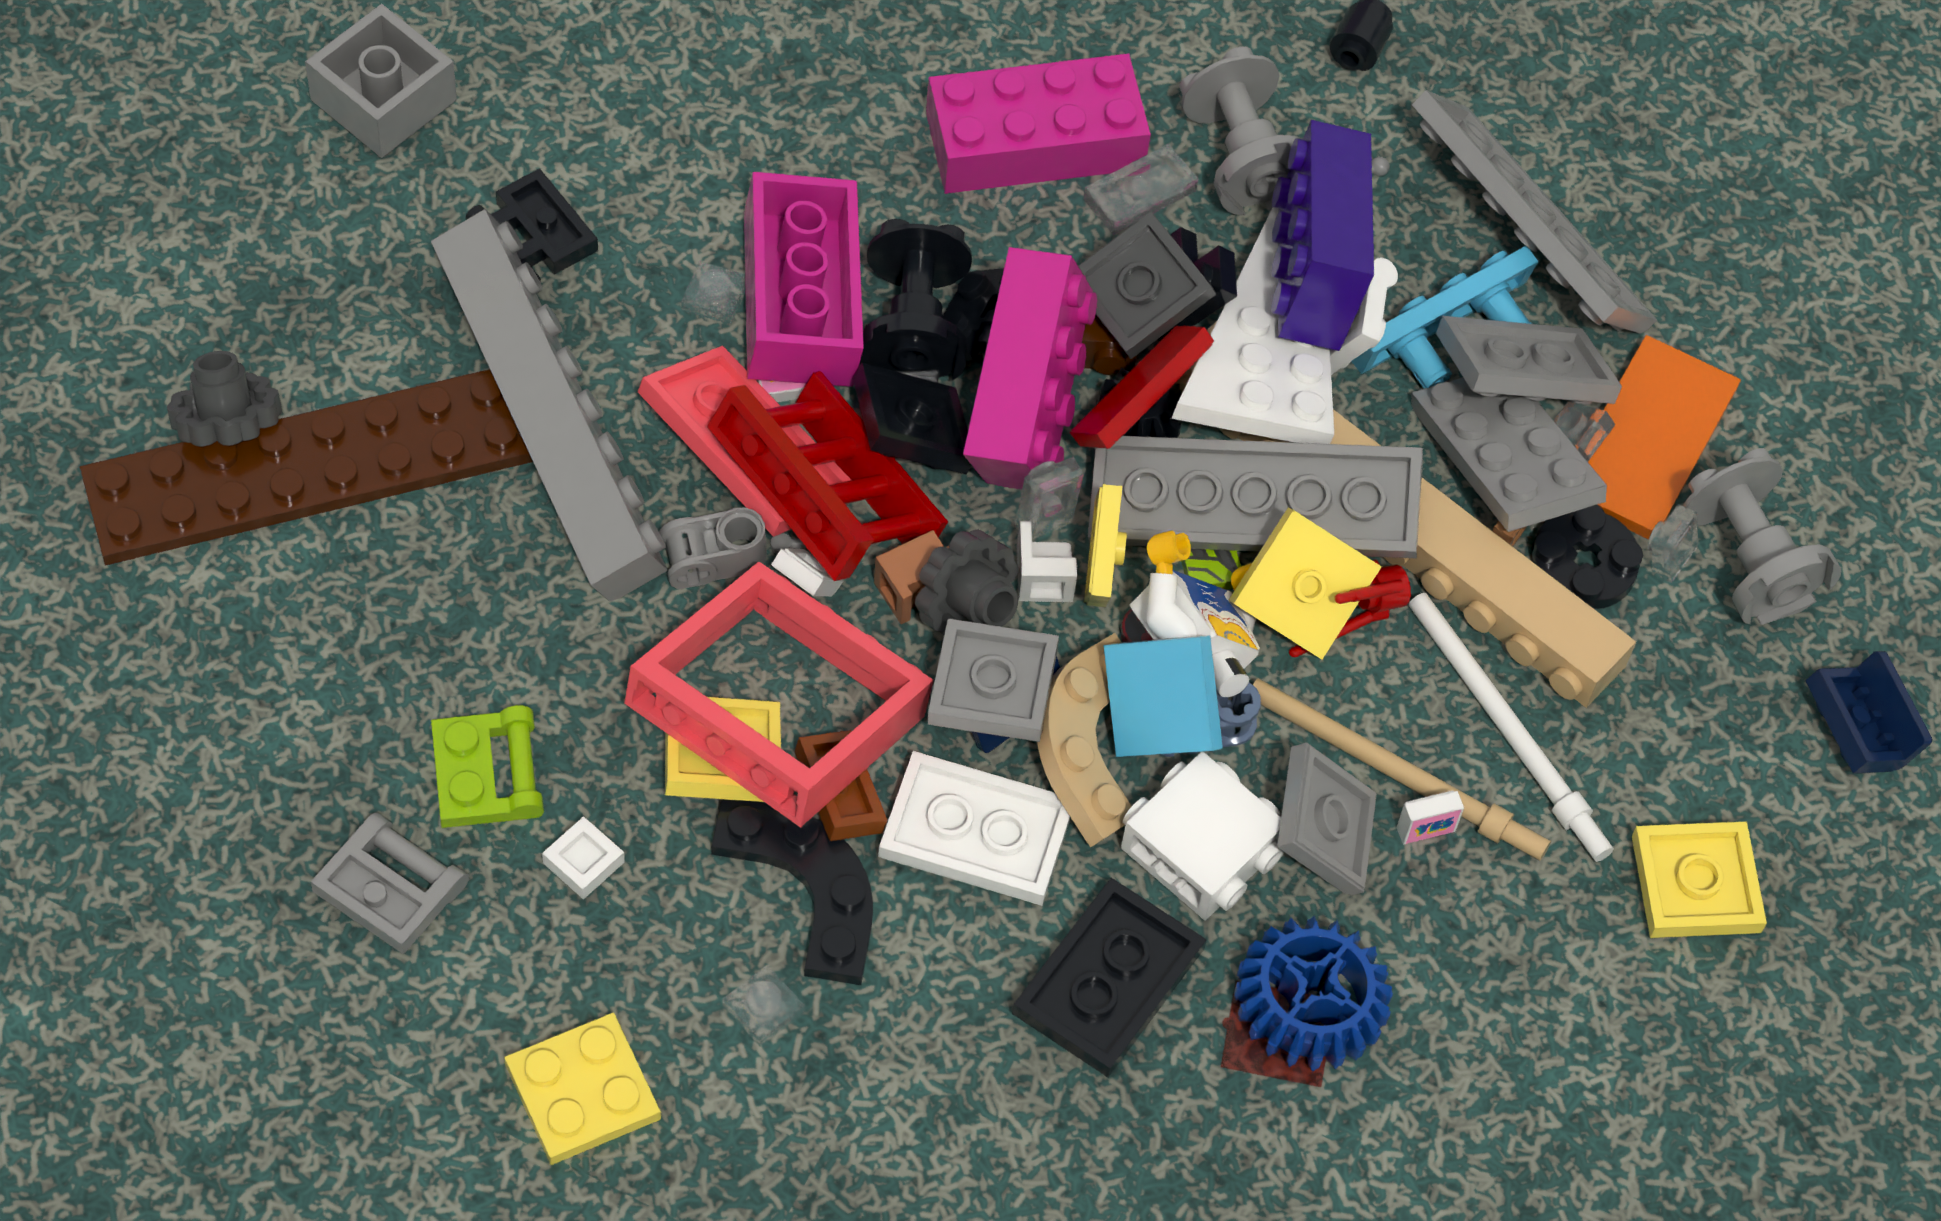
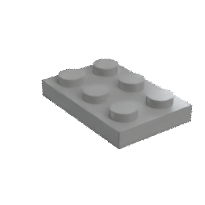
M1442 316L1436 332L1472 392L1483 396L1495 397L1498 394L1523 396L1534 401L1551 398L1570 400L1581 405H1589L1593 402L1615 404L1622 388L1618 379L1581 328Z

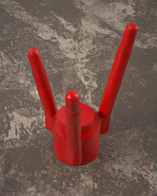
M1372 560V561H1374L1375 563H1377L1378 565H1380L1377 560ZM1395 564L1381 567L1370 586L1335 595V602L1337 604L1360 601L1358 606L1363 610L1367 609L1366 612L1347 620L1336 639L1371 622L1388 619L1391 609L1407 606L1411 597V586L1405 570L1400 565ZM1296 645L1289 650V655L1295 658L1309 651Z

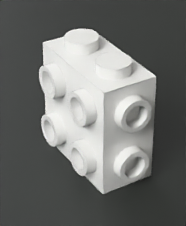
M1202 751L1188 765L1184 762L1176 764L1161 783L1162 789L1152 799L1148 800L1146 797H1142L1128 810L1123 818L1125 830L1121 849L1206 921L1219 907L1225 911L1233 907L1247 889L1248 885L1245 882L1257 871L1262 874L1269 872L1280 860L1284 851L1277 847L1282 816L1278 808L1266 798L1256 797L1240 783L1237 774L1223 762H1215Z

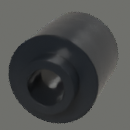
M1359 0L1347 9L1329 46L1331 55L1342 67L1348 70L1367 71L1374 67L1393 30L1392 13L1389 7L1380 0Z

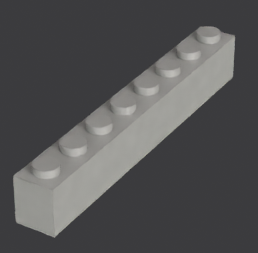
M484 209L433 239L431 243L590 585L610 602L627 595L668 571L659 552L666 548L664 540L650 519L644 521L638 507L645 504L643 496L629 475L623 477L617 463L624 460L622 452L610 433H602L597 420L603 417L601 408L592 393L587 388L582 391L576 377L583 374L581 366L572 351L567 346L562 348L556 335L563 331L552 309L547 304L542 306L536 293L543 290L542 285L531 266L527 262L521 263L517 252L523 249V246L513 227L508 221L499 224Z

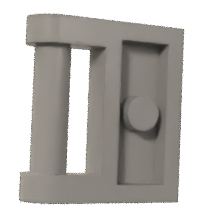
M373 813L313 878L311 886L313 893L404 955L448 903H452L466 887L469 875L455 865L445 866L392 830L391 821L379 813ZM379 848L432 884L426 892L422 891L369 855L370 851Z

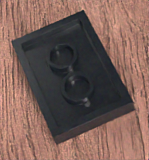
M1110 878L1015 1001L1012 1014L1109 1078L1203 952L1207 939L1115 879Z

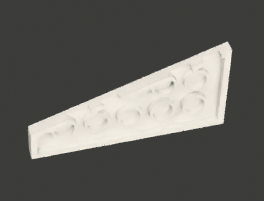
M1273 207L1236 282L1237 297L1225 304L1211 333V337L1214 340L1213 345L1199 358L1171 419L1293 443L1330 444L1334 437L1330 349L1278 337V314H1273L1271 311L1273 295L1279 283L1278 278L1272 277L1273 260L1279 247V243L1272 242L1273 226L1279 212V208Z

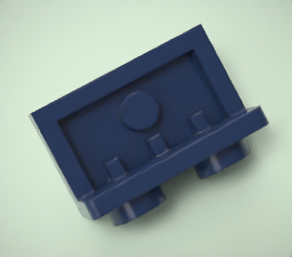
M1886 651L1873 652L1858 667L1820 668L1805 680L1816 701L1818 711L1825 718L1840 747V753L1848 763L1853 774L1892 772L1902 769L1932 743V737Z

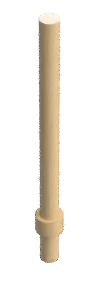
M1258 678L1253 683V686L1257 688L1261 696L1262 706L1419 794L1428 797L1452 790L1458 791L1464 806L1461 817L1479 827V834L1497 844L1502 839L1539 861L1542 860L1547 852L1551 841L1514 821L1513 813L1495 803L1490 808Z

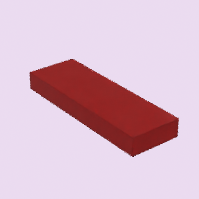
M1175 326L1070 431V434L1079 446L1110 449L1213 345L1214 340L1206 328Z

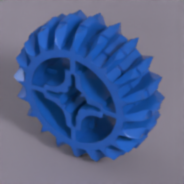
M1315 916L1307 920L1304 929H1301L1292 917L1288 922L1284 923L1282 932L1271 926L1264 932L1262 942L1255 940L1249 946L1246 954L1247 958L1241 961L1237 976L1240 981L1237 982L1234 990L1235 1000L1242 1002L1238 1011L1239 1021L1253 1022L1249 1030L1251 1041L1265 1037L1269 1040L1265 1049L1267 1056L1277 1053L1279 1049L1287 1052L1286 1059L1289 1067L1295 1065L1299 1057L1307 1058L1312 1072L1320 1067L1323 1057L1326 1058L1335 1070L1343 1065L1346 1055L1356 1061L1363 1055L1366 1045L1372 1046L1378 1041L1381 1034L1380 1028L1385 1026L1389 1019L1390 1007L1387 1005H1389L1393 993L1392 986L1385 984L1388 976L1387 965L1374 964L1377 957L1376 946L1364 949L1358 947L1361 939L1359 930L1350 934L1347 938L1340 935L1338 920L1331 923L1328 930L1319 928ZM1340 973L1352 986L1357 1004L1349 999L1351 993L1341 986L1338 980ZM1270 982L1278 987L1277 993L1287 1001L1289 1005L1287 1012L1276 1001L1271 991ZM1325 982L1322 992L1320 990L1318 996L1311 994L1306 1002L1302 1004L1305 993L1307 995L1309 990L1316 991ZM1312 1023L1322 1024L1324 1026L1312 1025Z

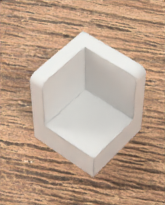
M1020 521L1017 538L1018 601L1073 602L1077 580L1076 558L1072 557L1071 545L1067 542H1032L1031 521Z

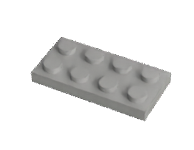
M1464 377L1412 392L1411 406L1416 416L1507 532L1606 502V483L1538 401L1516 395L1498 394L1495 397L1483 396L1472 392Z

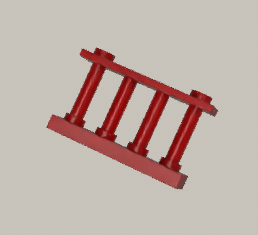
M821 371L813 372L795 404L769 409L763 407L746 385L731 387L707 426L834 581L850 578L871 544L896 538L904 544L932 530L939 538L948 524V520L894 457H887L879 452L870 450L863 420ZM802 424L817 443L797 447L782 428ZM835 462L851 481L828 485L813 466ZM866 500L881 520L861 524L845 504Z

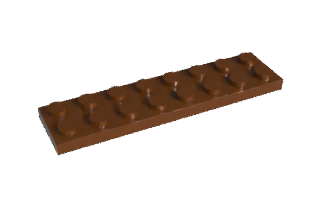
M488 369L278 419L276 425L260 428V435L257 438L242 441L235 445H222L216 441L213 444L201 447L188 442H180L80 466L106 566L533 462L495 378L491 370Z

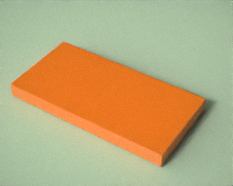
M1645 335L1619 381L1622 388L1615 404H1606L1580 453L1607 485L1606 502L1597 505L1604 510L1605 514L1616 518L1625 525L1628 530L1655 542L1737 391L1741 379Z

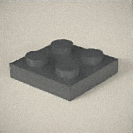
M1151 211L1078 266L1083 275H1085L1093 292L1097 295L1095 315L1130 359L1216 295L1209 282Z

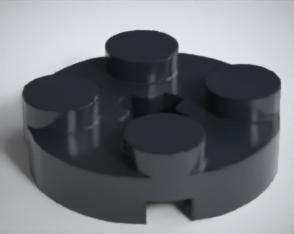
M1594 505L1547 520L1537 533L1532 549L1533 563L1589 606H1593V609H1600L1618 603L1631 591L1638 575L1643 552L1625 525L1616 518L1605 514L1604 510L1598 505ZM1581 549L1585 552L1591 551L1594 553L1597 566L1593 567L1589 563L1579 566L1575 563L1578 554L1576 550Z

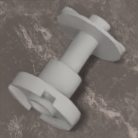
M1243 46L1228 51L1224 55L1223 60L1211 64L1200 72L1186 76L1181 81L1179 87L1183 95L1181 105L1188 118L1205 124L1226 120L1231 131L1225 139V145L1229 156L1216 171L1214 187L1222 206L1228 212L1236 215H1246L1243 207L1265 202L1268 210H1272V198L1276 182L1279 177L1287 178L1290 171L1288 159L1292 144L1296 138L1303 139L1293 135H1277L1270 121L1259 119L1256 110L1264 105L1275 92L1280 75L1272 60L1264 56L1253 55L1249 47Z
M1764 448L1748 452L1738 463L1719 472L1716 469H1708L1696 475L1688 484L1692 494L1687 498L1682 509L1685 520L1696 526L1706 525L1727 517L1730 519L1742 540V544L1737 549V555L1748 573V576L1735 589L1732 602L1744 623L1750 624L1751 617L1756 616L1761 625L1807 609L1817 602L1812 594L1813 591L1823 583H1825L1830 591L1841 576V567L1828 547L1817 544L1797 548L1784 526H1771L1758 502L1765 498L1778 484L1782 477L1783 469L1778 460L1771 458L1768 451Z

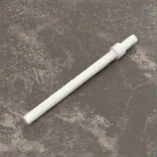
M1427 593L1415 596L1409 602V607L1554 804L1552 812L1565 830L1570 828L1573 830L1595 862L1605 859L1613 852L1614 848L1590 817L1593 812L1592 808L1580 792L1571 791Z

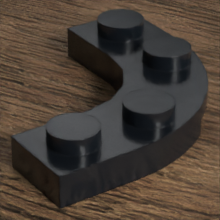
M721 799L711 846V855L765 863L789 871L805 885L814 904V922L804 976L862 985L872 929L873 897L866 871L854 850L844 839L829 841L823 823L814 817L802 827H799L768 804Z

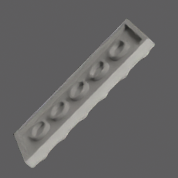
M1427 90L1421 94L1412 104L1424 118L1420 123L1421 128L1438 144L1442 145L1445 142L1455 153L1451 158L1454 166L1470 180L1478 179L1486 189L1482 194L1484 200L1502 216L1508 213L1518 225L1514 233L1520 241L1532 251L1537 252L1540 250L1550 261L1546 266L1549 274L1563 287L1568 289L1572 286L1582 297V300L1578 303L1580 309L1596 324L1608 323L1619 332L1623 329L1639 334L1647 331L1657 321L1654 315L1469 107Z
M1122 436L1110 449L1095 448L1088 540L1090 542L1096 495L1099 488L1103 484L1122 486L1118 532H1127L1126 546L1147 547L1148 541L1154 535L1173 530L1175 534H1187L1191 549L1260 552L1289 507L1364 556L1417 559L1423 448Z

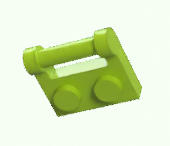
M515 705L503 709L500 713L431 720L441 828L539 818L543 815V796L536 791L530 739V733L534 730L535 723L533 710L530 707ZM507 735L513 794L506 798H496L490 737Z

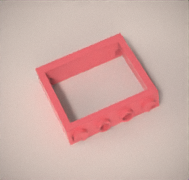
M757 562L630 666L624 704L793 823L802 827L925 717L934 680L924 674L917 666L908 663L884 647L874 637L865 634L837 615L830 607L821 604L803 592L787 578L778 575L761 562ZM753 609L886 701L811 768L802 764L676 676L680 670L745 618Z

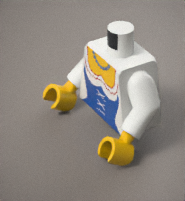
M1171 530L1154 535L1147 543V553L1151 562L1156 566V573H1150L1149 585L1130 604V607L1153 640L1210 635L1216 689L1222 697H1232L1239 694L1249 683V677L1244 669L1258 656L1260 649L1253 635L1256 618L1229 601L1232 596L1231 591L1173 570L1172 563L1187 560L1190 556L1191 545L1187 534H1175ZM1252 563L1241 566L1232 573L1231 584L1234 591Z

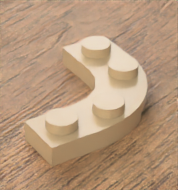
M1116 633L1083 651L1059 668L1053 675L1040 742H1037L1040 759L1051 787L1090 848L1125 826L1123 818L1132 807L1108 771L1098 750L1096 726L1100 711L1110 702L1103 645L1122 643Z

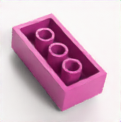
M1129 54L932 76L928 79L926 116L945 194L1144 170L1146 167L1151 133Z
M753 172L744 209L747 379L807 383L813 372L821 371L832 385L853 387V376L858 370L864 349L857 180Z
M1013 247L1008 248L963 452L965 458L988 484L1049 494L1052 478H1059L1064 462V449L1062 446H1059L1063 427L1071 425L1075 411V397L1071 395L1075 375L1080 376L1082 374L1086 360V346L1082 343L1086 324L1091 325L1093 323L1097 309V295L1093 292L1085 275H1083L1071 255Z

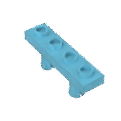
M1527 246L1520 248L1510 255L1506 251L1493 255L1481 266L1479 272L1470 277H1467L1465 273H1461L1445 283L1440 289L1439 294L1428 300L1424 296H1419L1407 303L1399 311V316L1386 322L1385 332L1381 341L1374 348L1368 349L1351 362L1363 374L1392 357L1396 359L1401 358L1423 389L1446 382L1450 375H1452V372L1427 340L1428 337L1437 332L1442 316L1464 318L1476 311L1477 313L1483 312L1488 320L1532 324L1515 303L1509 292L1527 282L1539 261Z

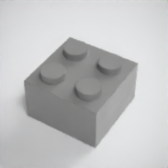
M380 4L305 61L311 101L381 158L457 100L454 61L383 4Z

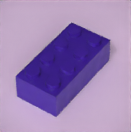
M1311 120L1303 139L1296 138L1292 144L1288 159L1290 171L1287 178L1279 177L1273 192L1272 207L1279 208V212L1273 226L1272 242L1279 243V247L1273 260L1272 277L1278 278L1279 283L1273 295L1271 311L1273 314H1278V337L1340 351L1374 277L1371 134Z

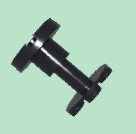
M902 219L887 220L882 223L880 234L875 236L868 245L867 262L880 278L894 285L902 286L901 294L891 300L889 315L875 319L863 329L864 349L860 364L866 363L937 383L938 378L952 373L953 381L965 369L967 340L955 324L942 318L943 307L941 302L933 296V288L952 285L966 276L971 269L972 252L965 243V232L961 228L950 224L938 227L928 224H910Z

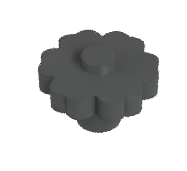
M214 351L198 357L193 363L194 371L190 375V390L173 394L171 402L167 406L171 428L178 431L179 440L201 447L213 444L216 441L222 445L230 446L257 438L260 435V428L276 425L278 423V416L282 412L278 390L271 388L270 379L253 373H246L244 366L238 362L237 356L228 351Z
M979 529L970 532L960 531L952 538L949 548H935L919 574L920 581L925 586L915 599V605L920 611L921 621L943 635L945 634L948 619L1000 627L1008 623L1018 607V595L1011 583L1018 574V566L1014 561V554L1011 548Z

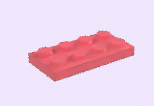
M722 345L643 377L638 389L641 397L746 508L756 511L762 517L765 529L773 537L791 530L707 428L731 387L746 385L765 409L780 406L755 379H747V370ZM799 425L782 428L797 447L816 443ZM835 462L813 466L828 485L851 481Z

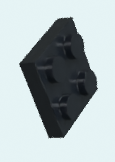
M861 363L853 376V382L870 450L879 452L887 457H899L926 464L934 469H946L966 475L972 466L963 455L968 429L956 387Z

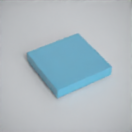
M1210 635L1103 645L1116 757L1223 749Z

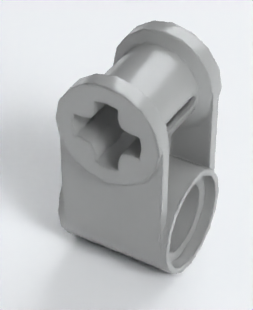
M745 507L733 508L728 511L699 517L675 519L665 524L659 530L671 564L667 574L671 586L676 589L706 585L715 580L741 576L757 562L764 564L767 558L765 523L756 511ZM687 534L688 537L682 538V535ZM742 539L752 541L746 545L732 544L734 541ZM693 568V572L689 573L688 570Z

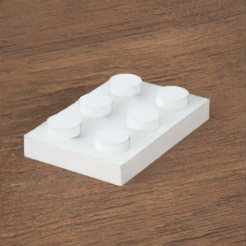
M913 751L879 845L878 857L1042 906L1071 817L1055 792Z

